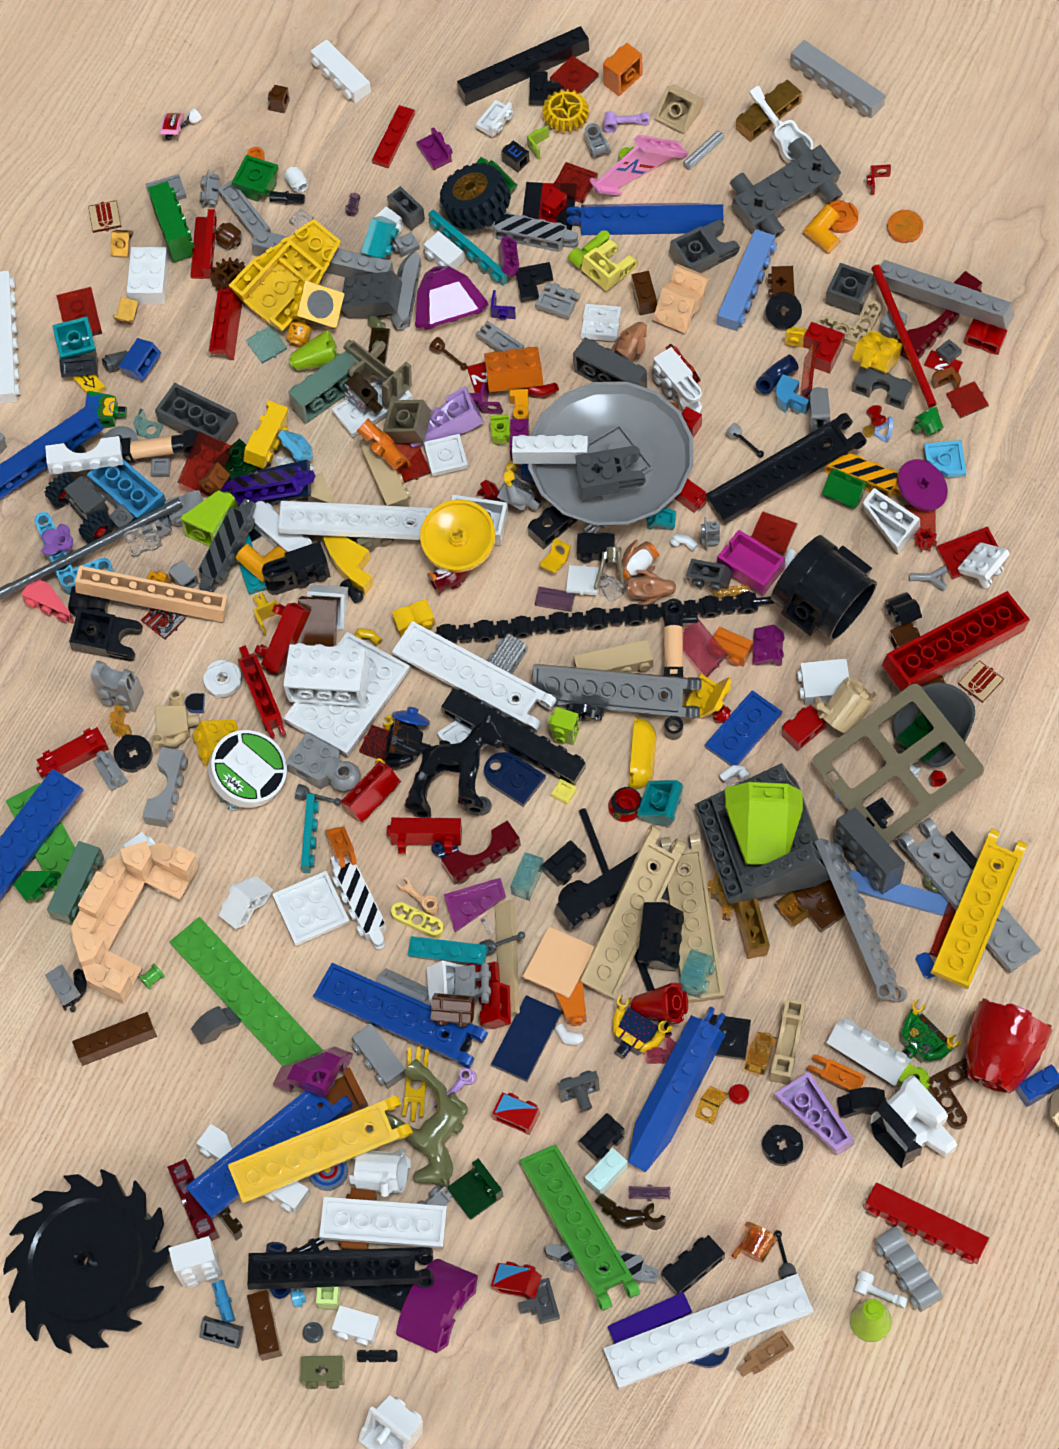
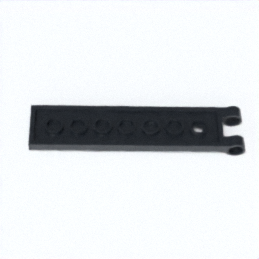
M842 413L829 423L708 492L706 498L723 523L726 524L849 451L862 448L867 443V440L861 432H857L846 439L841 430L849 428L853 421L847 413ZM830 443V446L824 447V444Z
M413 1247L249 1253L248 1290L418 1284L422 1288H429L434 1284L433 1271L430 1269L415 1270V1261L422 1265L432 1263L433 1249Z

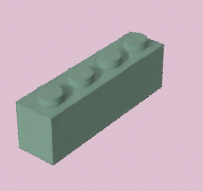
M78 841L47 907L51 917L72 924L80 911L78 904L94 877L97 868L103 863L104 856L99 847Z

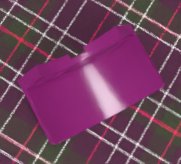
M435 1259L425 1268L430 1269L434 1273V1284L431 1287L422 1288L418 1284H413L401 1310L396 1330L398 1337L435 1353L449 1345L451 1331L456 1321L453 1319V1316L457 1309L461 1310L466 1302L476 1294L478 1275L441 1259Z

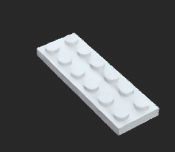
M324 1197L319 1238L324 1240L443 1249L447 1206Z

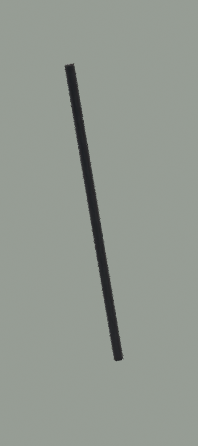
M582 808L579 810L602 874L609 871L587 810ZM637 950L634 958L647 991L653 990L655 988L646 965L637 961ZM668 1022L664 1024L665 1030L669 1027ZM672 1032L665 1033V1038L672 1036Z

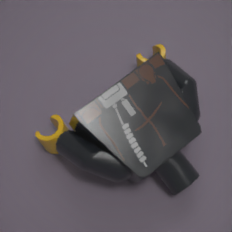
M387 715L385 720L389 723H382L384 729L389 730L383 758L386 761L383 762L382 759L378 758L375 760V763L377 764L380 761L391 768L405 766L414 762L419 757V754H423L431 745L422 742L423 732L416 725L397 719L393 720L391 716Z

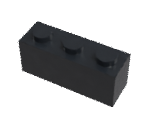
M709 1235L705 1238H699L694 1243V1248L690 1251L685 1250L682 1252L675 1264L670 1263L662 1270V1281L675 1295L682 1292L685 1293L725 1259V1252Z

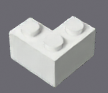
M257 876L250 879L247 878L238 884L235 883L229 889L230 894L221 905L222 909L219 916L235 929L245 926L254 910L266 905L273 889Z

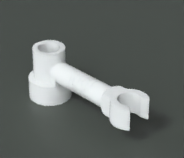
M859 1271L857 1276L858 1282L854 1292L866 1296L868 1292L905 1308L907 1298L873 1286L875 1276L865 1271Z

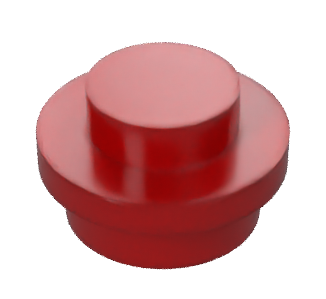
M723 705L718 712L712 713L715 722L726 721L730 716V708Z
M735 1084L729 1090V1098L735 1104H743L749 1098V1091L746 1086Z

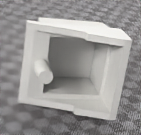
M389 1395L377 1409L373 1406L369 1409L358 1441L367 1449H412L423 1434L422 1417L414 1410L409 1411L401 1399L397 1397L394 1399Z

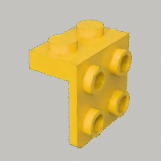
M699 674L697 678L702 679L701 689H691L683 706L700 707L699 718L701 719L708 715L710 716L715 711L718 712L723 706L724 702L722 700L724 695H727L731 689L730 683L732 679L728 677L715 683L703 674Z
M235 720L201 721L193 731V740L196 742L198 755L203 765H208L210 756L221 739L230 733L239 731Z

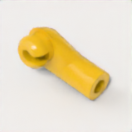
M358 628L354 636L361 640L368 638L376 646L380 645L383 640L372 629Z

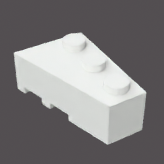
M875 488L863 502L866 514L899 555L920 528V518Z

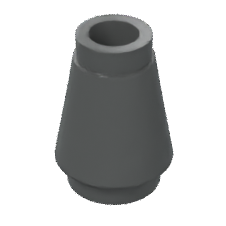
M125 350L105 355V358H102V363L106 371L113 372L118 369L128 352Z

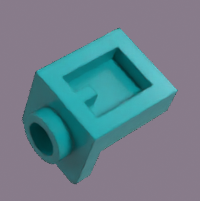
M663 508L657 514L646 518L647 529L651 530L654 526L673 530L675 528L676 511Z

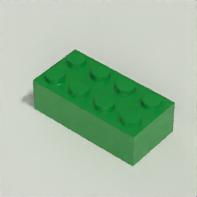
M168 181L147 187L172 261L176 262L192 257V249L195 247L189 227L186 225L185 216L181 212L180 203L175 198L177 196L174 187L170 188Z

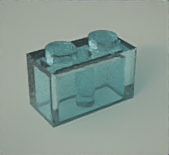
M527 852L524 853L510 885L511 895L530 901L542 873L543 858Z
M690 949L679 984L682 985L679 987L682 991H686L687 995L701 999L702 994L707 993L710 984L707 980L709 974L713 975L716 966L713 963V956Z

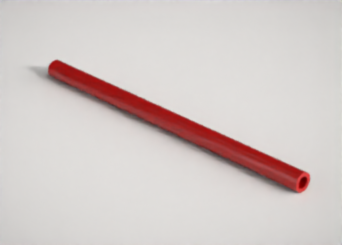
M879 264L874 265L871 268L928 408H932L937 405L882 269Z

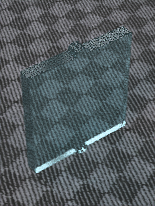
M271 325L260 332L257 331L255 335L245 340L262 364L272 358H276L278 354L287 350L286 345Z

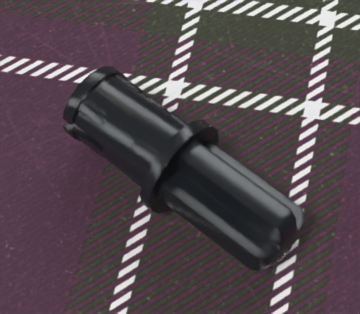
M270 191L269 200L270 202L285 203V205H288V203L304 204L305 195L289 193V191Z

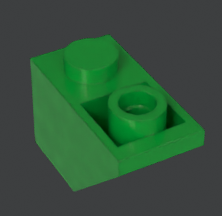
M24 871L13 885L26 901L37 902L45 896V892L57 883L61 873L56 871Z

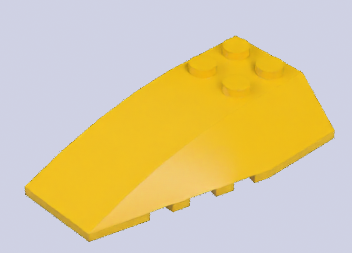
M313 219L296 230L291 236L285 237L280 243L252 259L229 284V287L246 306L265 322L280 331H284L295 319L290 317V307L295 300L296 294L294 291L296 285L301 281L319 284L341 241Z

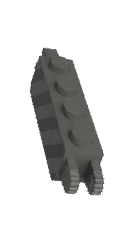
M244 499L238 509L233 507L228 510L198 568L203 576L199 583L200 590L214 592L218 584L222 586L223 582L227 580L232 565L237 561V553L245 545L246 537L254 527L255 519L252 516L256 504L253 501Z

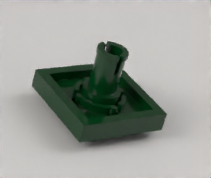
M240 438L212 460L213 464L218 462L230 474L228 478L230 481L234 477L254 474L260 469V467L244 462L246 444Z

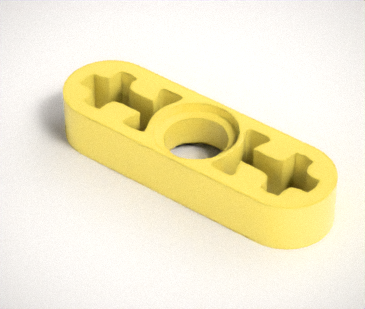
M403 902L395 903L391 908L393 919L431 938H439L444 933L442 921ZM401 909H403L406 915L400 914L398 916L396 910L400 911ZM415 916H421L423 922L416 925L412 922V919ZM436 925H438L439 930H435L434 932H432L430 926L435 927Z

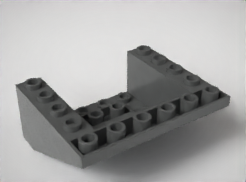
M782 763L738 783H782L800 789L797 780ZM725 790L695 804L726 899L730 904L815 887L830 880L815 844V841L819 839L804 797L803 811L790 852L765 865L745 864L725 808Z

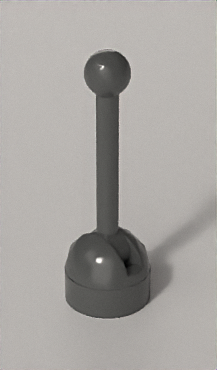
M298 784L295 799L306 800L307 794H313L310 793L307 786ZM315 794L317 799L332 802L336 806L341 804V799L339 798L332 799Z
M520 931L518 935L496 943L488 939L481 941L480 944L488 946L487 956L496 951V946L518 938L524 939L525 933Z

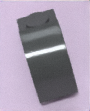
M217 1006L203 1014L195 1022L191 1030L199 1043L205 1044L217 1040L222 1031L238 1027L241 1021L230 1007L221 1009L220 1006Z

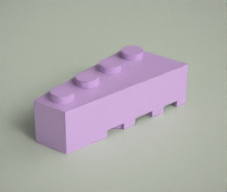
M809 1072L774 1093L776 1099L836 1155L855 1145L852 1136Z

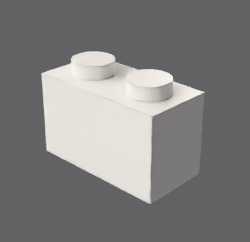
M439 231L423 244L425 257L430 261H434L437 266H450L457 269L465 262L464 251Z
M339 1305L332 1331L338 1339L347 1341L348 1338L356 1340L355 1343L361 1346L374 1345L381 1321L378 1316Z

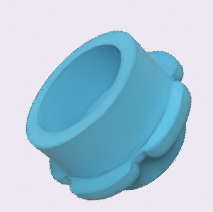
M296 1288V1290L290 1291L293 1306H300L302 1308V1303L306 1302L304 1291H299Z

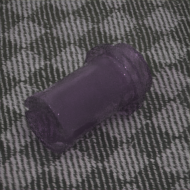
M350 193L348 204L345 206L347 215L355 216L358 213V204L361 198L359 194Z

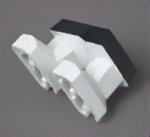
M910 1075L903 1081L901 1089L888 1101L883 1099L872 1114L870 1125L874 1138L901 1168L914 1161L917 1156H920L922 1147L925 1145L944 1158L952 1154L957 1147L954 1138L942 1126L948 1118L945 1109L913 1075Z

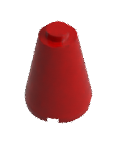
M676 982L669 983L636 995L631 1002V1009L647 1018L680 1023L684 1020L682 1019L683 1015L688 1012V996L686 991H682L679 987L682 986L681 984Z

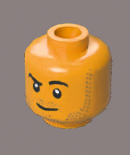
M297 319V322L289 324L286 338L290 345L301 347L309 342L312 329L307 325V322Z

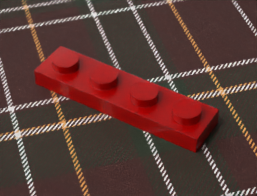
M401 105L398 106L372 158V164L389 169L415 116L414 109Z

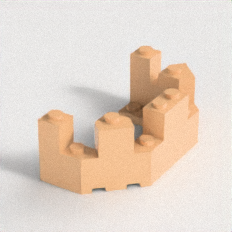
M144 841L120 849L122 855L108 859L102 871H96L78 904L80 911L70 929L89 987L123 1004L143 969L110 952L109 949L145 884L179 901L181 900L198 869V862L195 853L179 845L176 849L163 842L148 846V842Z

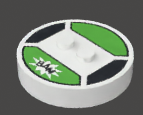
M240 730L228 734L216 745L209 759L208 774L213 788L224 800L239 807L252 808L268 803L277 795L285 782L287 765L282 750L271 738L260 732Z

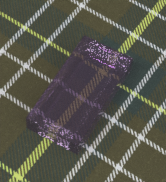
M538 587L535 606L572 612L576 595L575 593H566L563 590Z

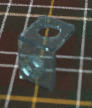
M144 409L139 410L133 422L137 435L148 439L158 438L163 429L162 424L146 419ZM153 426L157 431L150 435L146 430Z

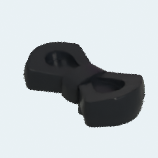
M349 579L340 583V587H348V595L351 596L354 603H359L363 600V591L352 586Z

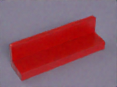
M208 209L207 217H196L191 279H211L210 273H212L211 268L214 261L215 232L217 227L215 209Z
M231 288L218 289L209 352L211 355L225 353L230 360H234L242 301Z

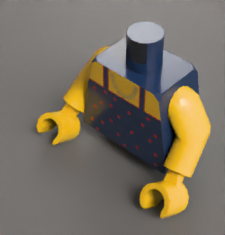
M623 994L617 999L619 1006L616 1008L612 1027L615 1041L620 1044L615 1051L616 1055L625 1059L630 1051L639 1056L641 1053L657 1049L665 1038V1033L672 1031V1025L665 1030L664 1024L666 1021L656 1025L628 1007L626 1010L625 1007L630 1004L631 998L629 997L625 1004L621 1000Z

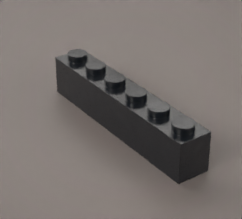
M638 852L556 904L555 913L568 930L572 927H579L586 918L596 916L600 909L605 906L610 907L615 903ZM654 863L650 864L651 870L654 871L656 869Z

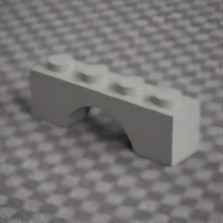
M161 747L157 766L159 771L167 777V786L160 795L147 799L143 814L145 824L168 828L170 821H173L174 804L178 803L179 799L178 788L183 784L184 777L182 773L188 765V758H186L183 750Z

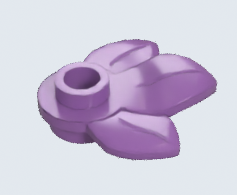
M60 524L56 530L47 529L41 535L46 543L41 549L42 554L54 555L58 551L66 552L73 547L70 529L65 524Z

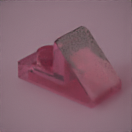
M666 1035L667 1050H663L660 1047H653L651 1050H647V1064H666L676 1042Z

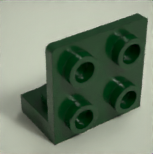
M919 709L914 722L897 736L896 742L908 749L930 733L934 727ZM943 742L939 744L937 747H935L933 750H931L929 753H927L920 759L924 762H927L942 747H944L946 743Z
M479 1158L472 1162V1170L447 1187L449 1193L470 1220L504 1197L501 1187Z

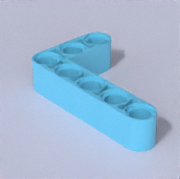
M40 512L35 516L34 520L40 536L47 529L56 530L52 518L47 512ZM58 551L60 553L57 555H49L51 562L67 555L66 552ZM99 558L82 565L99 570L108 568L105 571L114 572L112 564L107 558ZM71 563L64 566L66 567L65 569L55 571L63 591L70 595L71 587L75 586L79 567L73 569Z

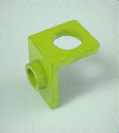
M547 126L535 130L527 136L528 147L537 159H540V149L536 144L549 137Z

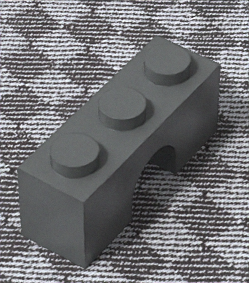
M860 366L853 381L852 392L869 398L875 389H884L888 392L886 404L904 410L912 393L913 383L907 379L894 377L890 373L883 374L869 367L866 369Z

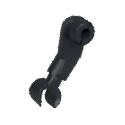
M76 969L73 972L74 984L81 995L68 1004L63 1005L64 1011L67 1010V1007L71 1006L70 1011L75 1012L76 1002L80 1001L87 990L86 978L82 969Z

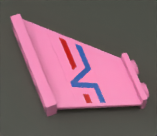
M637 135L634 139L637 143L636 147L600 179L591 178L589 181L593 184L594 190L600 194L620 196L622 193L618 188L674 157L685 159L688 152L678 141Z

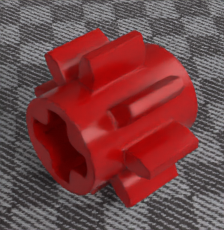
M921 528L919 534L915 533L914 539L916 541L914 546H918L921 552L923 550L930 552L931 547H936L937 545L935 540L937 534H933L931 528L924 530Z

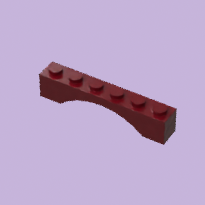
M964 271L954 282L955 284L982 292V282L967 271ZM946 309L933 322L919 328L907 330L918 359L924 355L928 347L934 345L939 335H943L947 331L951 323H955L958 320L959 313ZM902 347L900 355L909 361L904 347Z

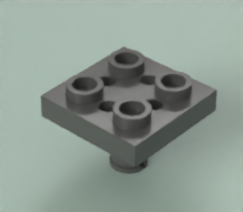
M585 1071L578 1077H566L560 1083H557L561 1103L576 1098L581 1112L592 1109L588 1094L600 1091L599 1077L596 1071Z

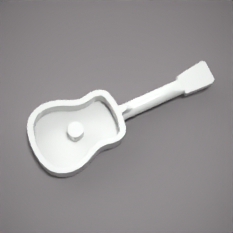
M759 86L750 91L749 94L756 104L760 105L776 127L772 133V138L778 144L781 157L786 163L789 164L796 160L788 150V146L794 140L802 137L811 150L813 149L812 139L806 133L799 130L793 120L779 121L764 100L765 97Z

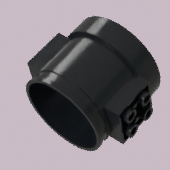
M818 535L807 543L787 566L773 589L771 600L783 608L781 614L809 636L818 631L824 634L830 641H833L842 635L863 611L877 587V582L868 577L872 570L871 566L845 546H841L838 549L836 545L823 535Z

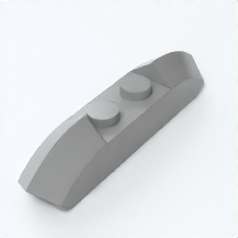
M416 251L411 252L402 261L397 271L399 279L402 281L398 311L391 314V318L395 327L400 330L410 327L422 266L420 255Z

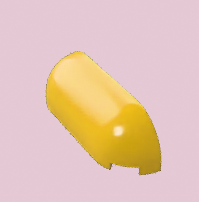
M635 718L633 726L629 787L636 790L646 787L648 781L652 780L655 764L656 731L649 721L642 718Z

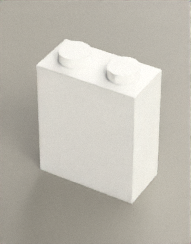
M847 659L801 663L800 670H797L798 682H802L799 692L800 699H804L805 706L815 705L814 699L817 697L825 702L830 700L842 681L849 677Z

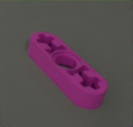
M503 237L499 244L501 270L507 275L514 276L519 268L517 243L510 237Z

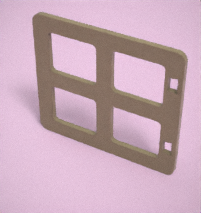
M918 684L908 686L813 757L814 766L849 811L856 807L865 819L869 817L875 825L874 829L888 844L969 786L984 773V767ZM915 703L934 729L899 754L880 732L879 726L908 704ZM867 737L884 758L886 765L855 788H850L831 762L859 740ZM944 742L961 761L965 770L936 792L929 794L912 773L910 766ZM832 771L839 778L835 783L827 775ZM898 777L918 804L887 828L882 829L862 802L893 778Z

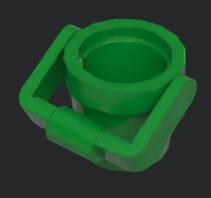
M932 407L916 416V422L911 430L918 433L923 429L927 436L942 430L944 426L937 407Z

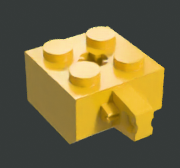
M870 330L856 343L852 360L861 363V366L866 369L870 367L886 374L898 363L903 345L894 338H888L881 335L880 332Z

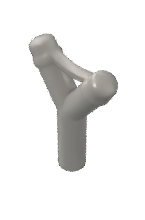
M942 566L930 574L910 573V580L929 581L944 591L947 588L944 582V575L948 570L946 566ZM942 575V581L937 579V577Z

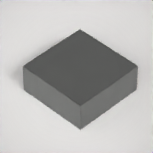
M948 339L936 349V354L949 365L962 354V350Z

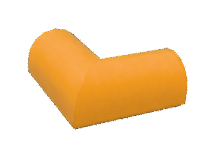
M825 204L802 232L829 254L841 241L828 230L840 216L831 206Z
M246 544L237 553L236 559L263 583L266 580L262 574L263 565L285 557L284 553L286 552L283 548L276 546L265 556H261L253 547Z

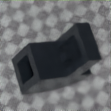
M875 1087L849 1090V1094L838 1097L840 1117L848 1118L859 1113L872 1115L882 1100H886L885 1091Z

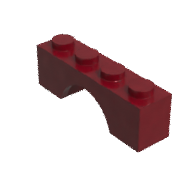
M508 820L491 830V843L482 853L468 855L456 850L441 859L442 867L454 885L464 883L469 879V876L482 872L489 864L497 863L504 855L514 853L519 849V846H521L520 838Z
M184 1159L168 1166L167 1168L187 1212L196 1238L200 1239L209 1236L211 1241L220 1238L213 1220L186 1189V1186L195 1180L187 1160Z

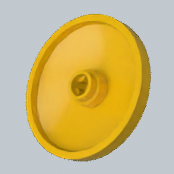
M462 499L446 501L432 509L424 519L420 531V541L426 557L436 567L449 572H465L481 565L491 554L496 539L495 527L488 512L480 505Z

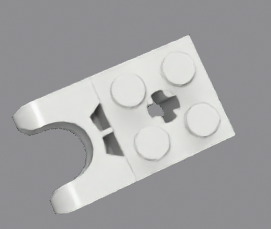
M670 347L654 357L652 367L654 372L653 380L657 385H661L665 395L675 403H678L682 412L685 407L701 413V403L699 401L702 396L701 388L693 380L692 371L673 348Z

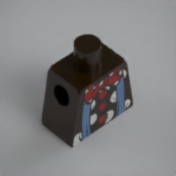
M358 371L345 382L344 398L363 414L371 410L377 415L382 411L383 406L378 403V392Z

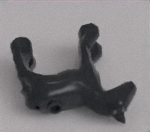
M490 715L485 717L483 722L476 725L462 742L451 744L449 741L442 740L439 741V745L431 746L423 752L422 763L419 771L415 773L413 784L408 792V798L405 800V807L414 810V816L419 818L431 817V807L427 801V792L431 782L445 771L460 773L458 803L463 804L465 810L470 813L481 814L484 812V803L475 790L476 776L480 766V750L485 744L497 749L504 745V741L496 728V722L491 721Z

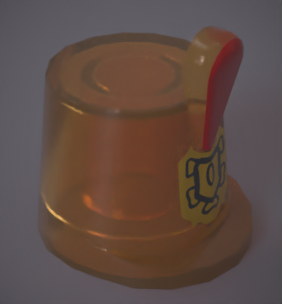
M746 1222L747 1232L741 1244L733 1252L732 1257L736 1259L741 1251L751 1259L763 1263L778 1238L768 1230L754 1223Z

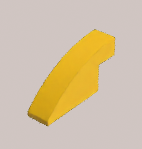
M322 535L326 551L338 573L344 580L349 579L352 586L362 590L363 595H366L373 586L372 576L363 571V568L371 559L369 550L345 536Z

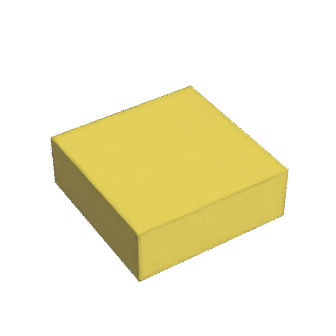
M560 779L552 791L551 797L568 805L575 795L577 787Z

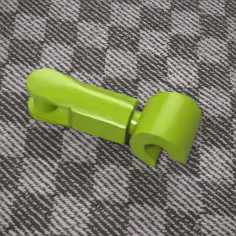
M601 231L594 239L582 247V250L580 248L573 249L568 255V260L580 268L583 256L595 247L599 248L607 242L610 236L609 232Z

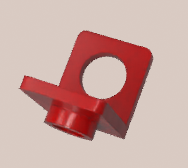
M890 164L870 166V175H867V186H871V195L875 193L874 178L890 177ZM880 169H885V170H887V171L884 172V173H878V172H877V171L880 170Z

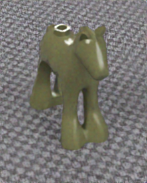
M415 1059L405 1071V1075L412 1081L424 1082L431 1087L436 1096L437 1112L426 1120L420 1129L411 1127L413 1134L406 1137L430 1161L429 1165L416 1171L413 1178L415 1183L445 1185L448 1187L454 1168L445 1143L453 1133L458 1135L463 1129L464 1124L461 1122L468 1112V1107L466 1103L458 1099L455 1092L447 1095L445 1085L436 1079L432 1072L424 1067L419 1060ZM385 1112L391 1129L406 1124L396 1116Z

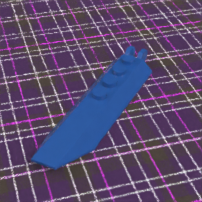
M723 204L581 205V208L578 206L567 208V214L572 215L567 218V223L570 225H581V236L597 235L603 230L608 231L610 235L686 234L716 220L724 221Z
M711 1006L708 1008L703 1019L690 1016L635 1122L628 1163L644 1172L650 1168L671 1142L726 1036L718 1029L725 1018V1014L721 1012L717 1016L714 1025L708 1023L715 1010Z

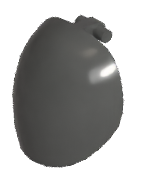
M932 683L923 686L922 689L963 741L966 742L975 720V706L970 697L959 688L947 683ZM915 703L908 704L896 713L894 719L896 738L914 722L919 710ZM946 744L927 762L919 759L915 763L920 761L927 766L938 768L946 765L956 755ZM902 745L898 748L901 752L907 750Z

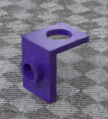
M493 290L491 317L501 320L516 319L515 307L496 305V290Z

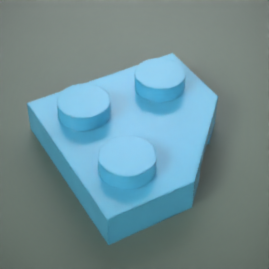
M285 430L278 434L283 446L290 449L293 453L294 459L297 461L306 459L311 461L313 458V454L310 453L312 446L301 434Z
M961 440L924 444L926 461L934 465L941 474L947 478L966 476Z

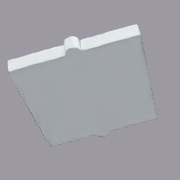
M569 565L566 593L597 595L598 588L594 589L599 567Z

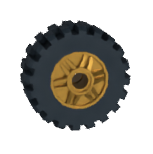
M472 163L470 166L465 165L462 169H457L453 175L447 178V182L443 183L440 191V203L449 221L455 227L474 231V229L480 230L485 226H491L494 221L497 222L500 216L506 213V208L509 207L511 199L510 190L500 170L486 163Z

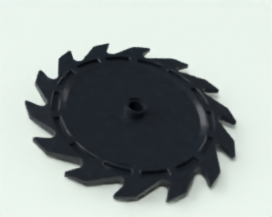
M103 1169L100 1170L103 1182L98 1187L80 1174L64 1175L63 1178L71 1185V1189L68 1192L43 1191L33 1197L31 1201L41 1203L43 1209L19 1220L9 1234L10 1236L24 1235L23 1240L6 1258L3 1268L4 1275L17 1268V1275L8 1296L10 1311L14 1313L18 1305L25 1301L26 1329L34 1341H38L40 1328L45 1325L55 1346L69 1354L72 1353L69 1343L71 1336L77 1337L92 1349L109 1348V1345L101 1337L102 1332L105 1330L130 1332L142 1324L141 1321L130 1318L131 1312L155 1302L164 1289V1286L152 1288L149 1286L150 1281L168 1263L170 1255V1245H167L159 1252L155 1251L164 1226L162 1209L158 1207L153 1217L148 1220L146 1192L136 1180L133 1181L132 1193L130 1196H126L116 1175Z

